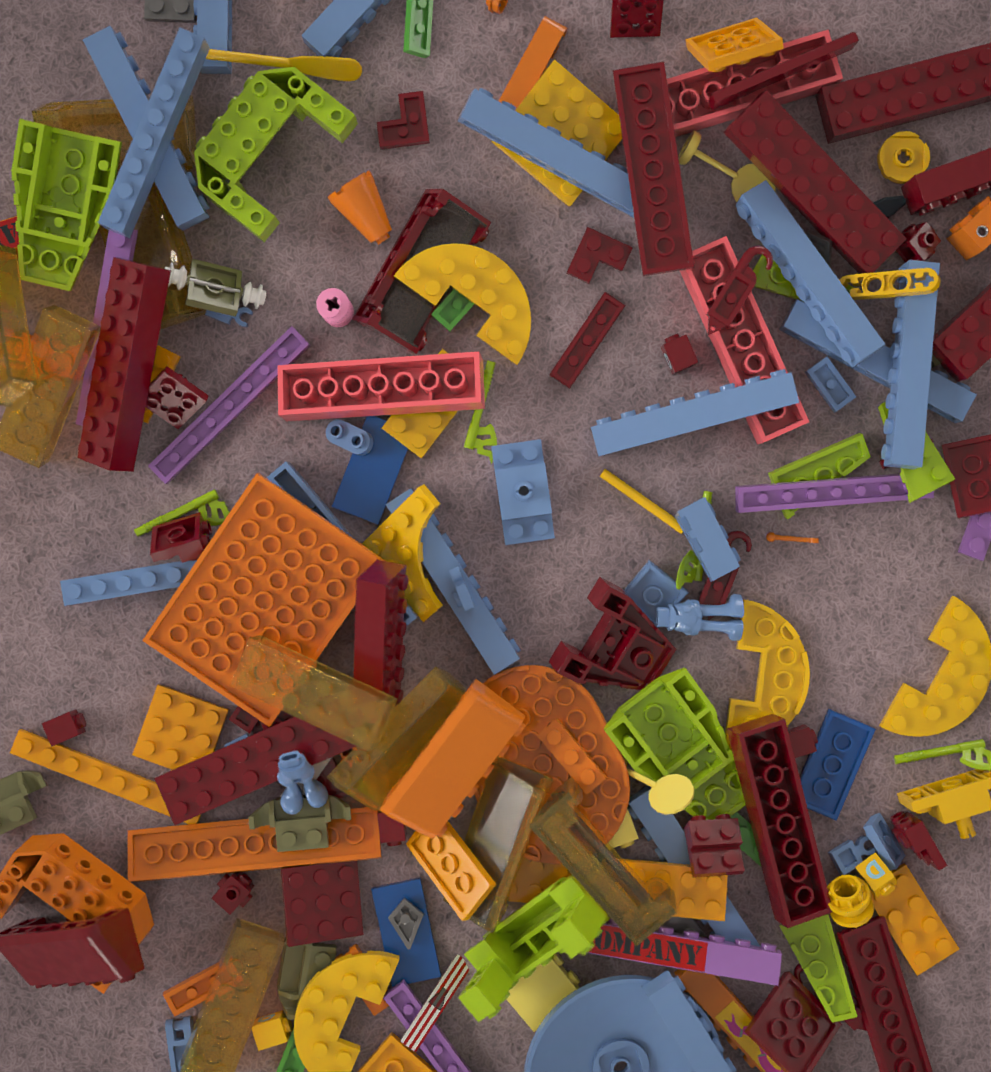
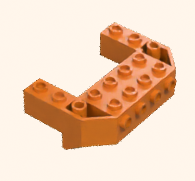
M64 833L32 835L12 854L0 873V919L18 903L26 889H28L71 921L90 920L111 909L129 908L139 945L154 926L146 893ZM102 981L91 985L104 994L113 982L102 984Z

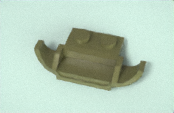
M29 770L17 771L0 779V835L37 818L27 795L47 786L40 772Z
M303 795L302 809L296 814H287L281 806V797H275V799L266 802L248 817L250 829L266 825L275 827L277 851L285 852L329 847L327 822H331L332 819L351 820V811L349 804L336 796L328 795V800L322 807L314 808L310 806L306 796Z
M286 937L284 938L277 990L287 1019H295L298 1001L309 981L318 971L321 972L335 960L337 949L335 944L311 943L288 947Z

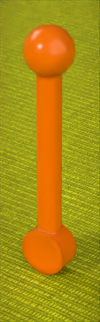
M769 532L766 535V539L769 542L783 540L819 544V538L775 535L773 532Z

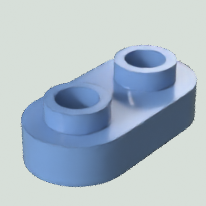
M333 420L326 428V437L331 443L356 455H366L373 448L374 442L370 433L343 420ZM340 428L339 434L335 436V430ZM360 437L361 442L356 446L355 441Z

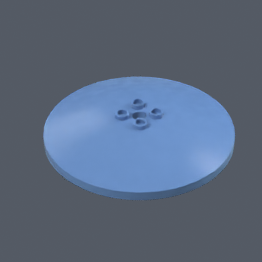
M619 975L599 979L580 987L563 998L548 1013L538 1027L530 1043L524 1066V1072L695 1071L642 987L654 978L641 975ZM682 991V993L684 994L685 998H688L689 995H688L687 993H685L684 991ZM693 999V1001L699 1009L695 1012V1014L698 1018L704 1017L711 1028V1031L708 1032L710 1038L713 1039L714 1037H716L720 1042L719 1036L712 1022L710 1021L704 1010ZM620 1061L626 1062V1067L623 1070H614L616 1063Z

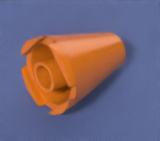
M370 170L343 185L339 192L336 193L334 191L327 197L330 203L370 243L376 241L379 245L390 238L388 232L392 228Z

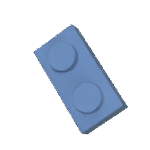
M828 357L823 358L805 371L833 412H837L856 398V395Z
M881 813L874 814L863 827L866 836L871 840L878 852V856L888 869H897L906 855L894 838Z

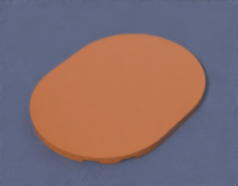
M540 665L516 666L493 675L482 684L523 713L525 718L522 723L526 726L517 738L512 736L508 741L510 747L502 758L499 756L495 758L492 762L495 766L487 778L482 776L477 782L479 788L474 795L486 821L504 845L522 857L535 862L556 865L569 864L593 855L603 848L618 831L626 815L630 798V778L625 759L604 731L607 722L597 702L581 683H576L558 674L551 667ZM555 719L562 723L607 776L588 795L537 736Z

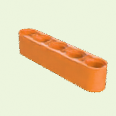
M547 16L542 19L498 102L506 101L517 109L546 71L550 58L553 59L559 48L562 36L565 37L567 27Z

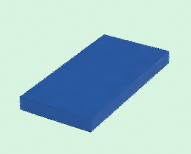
M367 416L362 430L370 433L373 437V448L368 454L363 456L352 453L332 507L379 525L386 507L385 504L389 500L408 448L382 429L386 420L376 416ZM360 437L357 440L356 446L361 442Z
M828 709L817 734L818 743L815 744L817 751L808 755L800 774L808 809L837 821L875 733V728Z
M421 877L372 887L371 890L384 951L399 955L400 958L391 978L392 987L403 979L407 984L441 977ZM404 897L424 913L409 950L388 919L389 915Z

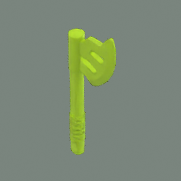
M488 360L484 370L485 401L496 364ZM475 409L464 448L472 450L476 448L477 453L488 456L492 464V450H485L483 446H496V433L492 424H488L486 427H479L483 409ZM477 435H490L491 439L481 440L477 438Z
M214 489L181 507L150 520L146 524L144 523L142 526L134 529L137 537L151 532L153 526L172 521L194 509H198L201 512L204 521L208 520L211 526H217L223 523L230 512L225 502L218 500L219 495ZM206 504H209L211 508V518L207 515ZM218 508L222 510L224 518H219Z
M704 491L703 497L706 498L708 503L712 504V492ZM690 550L680 563L676 579V589L678 590L682 588L685 582L692 583L693 580L702 581L703 567L693 550ZM689 562L694 565V568L689 565Z
M983 739L894 755L895 764L962 753V757L959 760L962 764L973 769L991 771V751L985 749L986 746ZM971 751H974L976 760L971 759ZM983 757H986L988 763L983 762Z

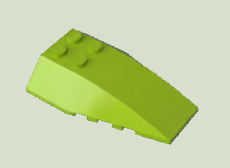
M19 119L11 174L15 185L13 198L17 210V221L15 223L16 231L19 235V245H17L20 280L72 291L99 229V218L115 183L122 142Z
M685 667L656 678L618 707L604 727V731L637 773L655 782L662 777L672 774L683 775L691 780L694 787V797L685 810L693 817L704 815L706 820L715 819L720 814H729L731 817L746 805L733 753L725 738L724 730L719 723L717 712Z

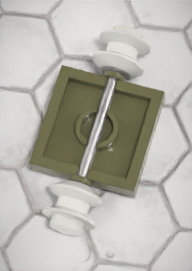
M196 259L191 261L189 275H187L184 265L180 269H175L171 262L170 267L165 266L164 268L171 270L168 287L170 284H175L179 291L185 286L186 282L188 287L185 305L235 317L238 312L239 298L241 297L245 307L249 302L254 303L255 309H258L259 305H264L266 291L263 290V285L260 284L258 288H253L252 283L248 282L242 288L241 270Z

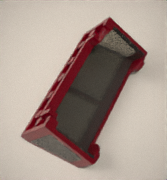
M425 189L352 320L403 349L417 354L427 343L426 331L424 330L432 317L431 314L438 307L442 298L434 306L395 278L394 275L409 259L431 247L453 243L473 245L479 241L483 242L489 234L488 228L492 222L444 189Z

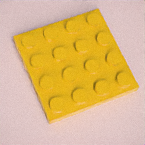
M556 60L549 65L515 110L522 115L530 114L539 120L538 124L545 128L550 126L559 130L561 137L567 140L574 139L583 144V149L590 153L596 151L602 154L605 160L622 139L619 115ZM492 140L494 145L566 205L571 206L583 191Z

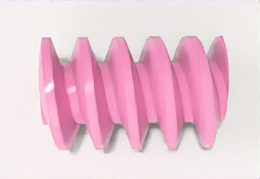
M328 288L320 293L316 304L317 310L323 319L333 327L348 325L353 318L354 309L346 294L336 288ZM333 306L336 308L340 306L339 309L334 308L333 310H331Z

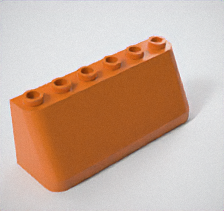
M475 679L418 758L386 796L379 810L388 817L431 839H434L436 836L441 838L449 827L446 822L451 816L454 818L458 816L464 807L461 804L466 796L471 798L479 788L477 784L482 776L487 778L495 766L492 764L497 756L502 758L510 747L508 741L512 736L517 738L526 726L522 723L525 715Z

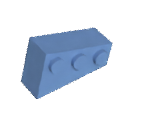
M703 497L677 511L675 518L710 582L740 567L738 562L741 561V558L736 549L730 547L727 541L729 537L722 525L719 526L713 507Z

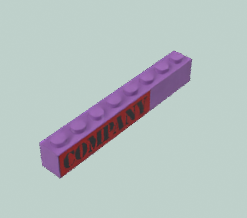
M609 917V920L601 926V934L593 940L594 946L587 952L777 986L779 985L782 959L781 950L776 949L777 946L770 943H761L760 947L750 945L751 941L736 938L735 942L725 941V937L721 935L710 934L709 938L700 937L699 932L684 930V934L673 932L674 928L659 926L658 929L648 928L649 924L643 922H633V925L623 924L622 919Z

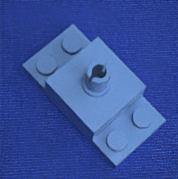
M541 439L491 446L505 545L554 539L551 501Z

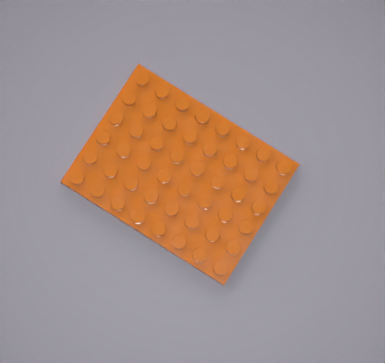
M256 473L142 641L270 727L355 606L356 579L376 560H385L266 477Z

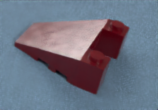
M599 577L587 599L596 609L604 612L582 650L560 641L548 662L558 674L576 683L586 684L588 682L597 683L599 686L615 685L626 689L642 690L646 687V684L649 685L656 678L660 677L677 649L619 586Z

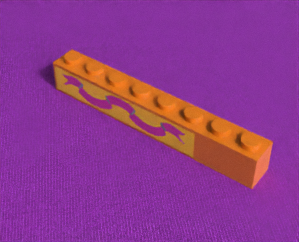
M677 969L674 972L675 976L678 975L685 986L684 992H689L699 1006L711 1016L709 1019L717 1031L722 1029L728 1035L726 1037L728 1043L735 1050L741 1049L744 1053L742 1057L752 1069L756 1066L761 1072H784L744 1032L754 1015L717 975Z

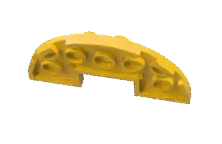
M454 243L443 244L416 254L396 272L395 278L434 306L437 305L448 287L451 286L488 313L490 316L476 336L515 365H518L530 337L531 311L528 297L521 281L503 260L491 252L476 246Z
M952 596L928 638V640L948 650L949 653L926 694L903 683L882 719L880 727L905 736L921 737L939 734L963 722L974 712L984 698L991 680V643L987 631L978 616L968 605L955 596Z
M743 599L744 617L740 618L743 621L744 629L741 640L737 641L736 649L761 652L754 701L729 698L725 738L730 749L731 745L727 728L769 714L785 718L788 728V725L799 714L805 702L810 680L808 655L794 627L775 610L763 604Z
M367 951V953L356 955L348 954L332 961V964L321 972L318 971L309 981L298 1001L294 1019L296 1049L308 1072L352 1071L360 1052V1045L339 1038L356 996L378 1005L381 1004L400 960L399 955L383 951Z

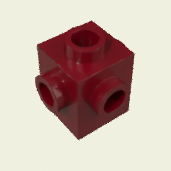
M927 222L918 225L911 224L902 231V234L907 239L896 251L905 263L909 260L925 261L935 253V248L941 242V239Z
M235 872L231 876L226 873L216 884L220 888L211 899L231 915L239 905L243 908L253 897L250 893L254 888L252 879L244 872Z

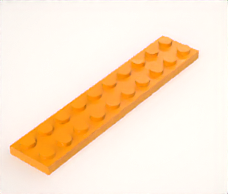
M475 847V857L496 883V886L485 899L527 903L560 878L577 875L589 877L613 905L610 911L725 921L728 875L692 877L689 864L589 856L577 862L556 865L526 859L512 849Z

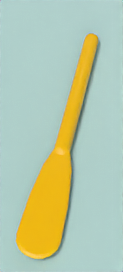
M209 49L206 59L279 68L295 67L306 75L338 81H355L362 74L360 63L351 58L329 56L285 58Z

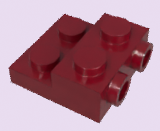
M201 512L153 526L150 556L153 562L169 560L176 555H179L182 563L198 560L211 541L208 536L212 535L209 521H204Z
M900 811L890 817V822L894 827L891 829V832L898 843H902L906 849L910 848L913 850L918 859H923L927 866L932 865L938 871L948 866L920 819L908 811L905 813Z
M720 814L715 819L706 820V816L698 815L692 817L691 821L687 822L684 832L692 877L738 875L744 873L745 869L740 845L743 842L738 818H731L729 814Z

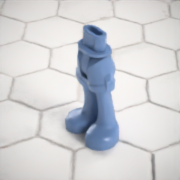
M733 594L730 596L728 603L722 605L699 604L698 600L688 599L683 603L668 604L667 607H657L656 626L667 627L668 631L683 632L687 636L698 635L699 631L723 632L728 634L730 640L739 641L742 638L744 629L742 620L711 621L702 620L703 616L743 618V599L740 594Z
M298 751L282 754L278 762L279 773L277 779L280 784L286 787L280 800L283 810L287 814L292 815L302 809L303 795L300 786L297 784L298 782L303 783L304 793L310 806L314 808L322 807L328 800V792L322 783L313 779L315 774L314 767Z

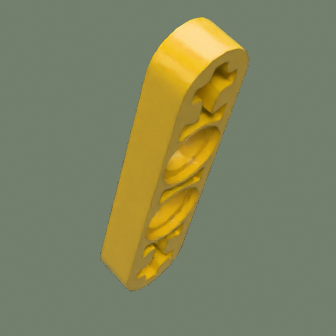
M931 268L846 275L839 279L844 288L848 287L849 282L856 287L862 286L863 293H861L862 291L859 288L850 289L849 294L853 300L931 294L939 288L941 283L939 275ZM929 275L934 281L929 282L928 287H925L921 282L914 283L912 277L915 276L917 281H924L926 276ZM906 277L908 280L907 286L901 290L895 289L894 282L896 279ZM872 280H881V288L878 291L870 292L868 290V285Z

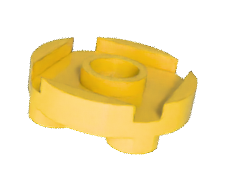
M901 131L884 141L877 155L878 167L884 178L897 184H905L914 175L922 173L927 169L930 162V150L928 145L919 139V135L910 131ZM901 152H905V156L910 158L905 164L898 160Z

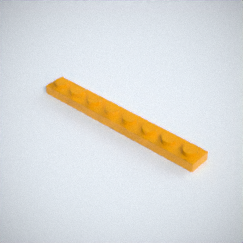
M23 729L18 730L10 751L11 754L170 817L156 782L64 745L57 744L51 747L48 739ZM201 814L184 821V823L198 824Z

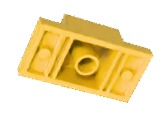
M974 769L897 793L899 802L912 812L917 814L929 812V815L943 824L956 821L960 838L968 839L970 838L968 834L971 837L976 836L971 816L991 810V798L988 789L991 791V771Z

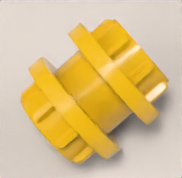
M841 875L828 884L827 888L831 900L828 905L833 911L830 913V916L837 924L848 928H858L871 919L874 913V904L869 886L863 879L852 875Z

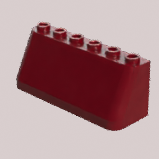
M129 908L111 909L90 920L46 924L45 917L30 918L0 932V952L30 986H35L36 988H42L50 984L52 987H58L65 983H68V986H74L85 982V985H91L102 981V984H108L119 980L120 983H125L135 979V974L145 969Z

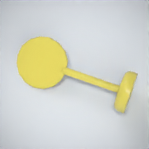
M695 130L689 135L678 155L679 164L681 165L687 164L692 156L695 155L733 178L731 190L736 202H738L742 194L765 180L775 191V186L754 164H747L735 172L699 151L697 148L701 141V134Z
M628 768L629 776L652 787L649 791V802L651 807L658 813L665 815L678 813L684 810L694 797V787L691 780L686 776L672 774L662 777L655 782Z

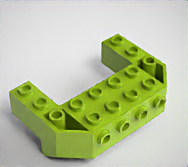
M295 67L258 71L255 76H250L246 80L240 95L234 96L229 102L228 110L225 114L217 117L213 122L210 133L198 141L194 152L198 188L224 213L230 215L264 243L280 222L275 215L246 193L239 180L291 114L301 121L308 116L342 144L358 125L354 113Z
M570 875L569 877L560 878L482 936L483 940L470 947L464 953L465 957L477 971L459 995V1000L478 1022L487 1016L489 1019L493 1018L501 1010L500 1004L510 996L508 991L518 983V979L522 976L526 979L534 973L538 965L545 966L554 958L555 953L558 951L560 954L566 952L570 958H573L579 953L584 955L594 946L593 940L602 932L601 926L609 920L608 914L613 905L589 877Z

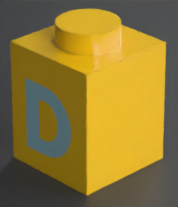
M876 852L855 867L860 877L868 884L870 890L877 898L881 895H889L894 891L895 885L898 884L895 876Z
M283 1010L254 1019L251 1030L258 1051L288 1041L290 1032L293 1031L291 1020L285 1017Z

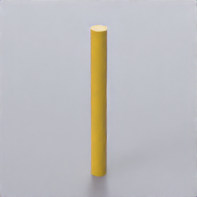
M607 469L603 470L599 477L680 534L683 532L674 516Z

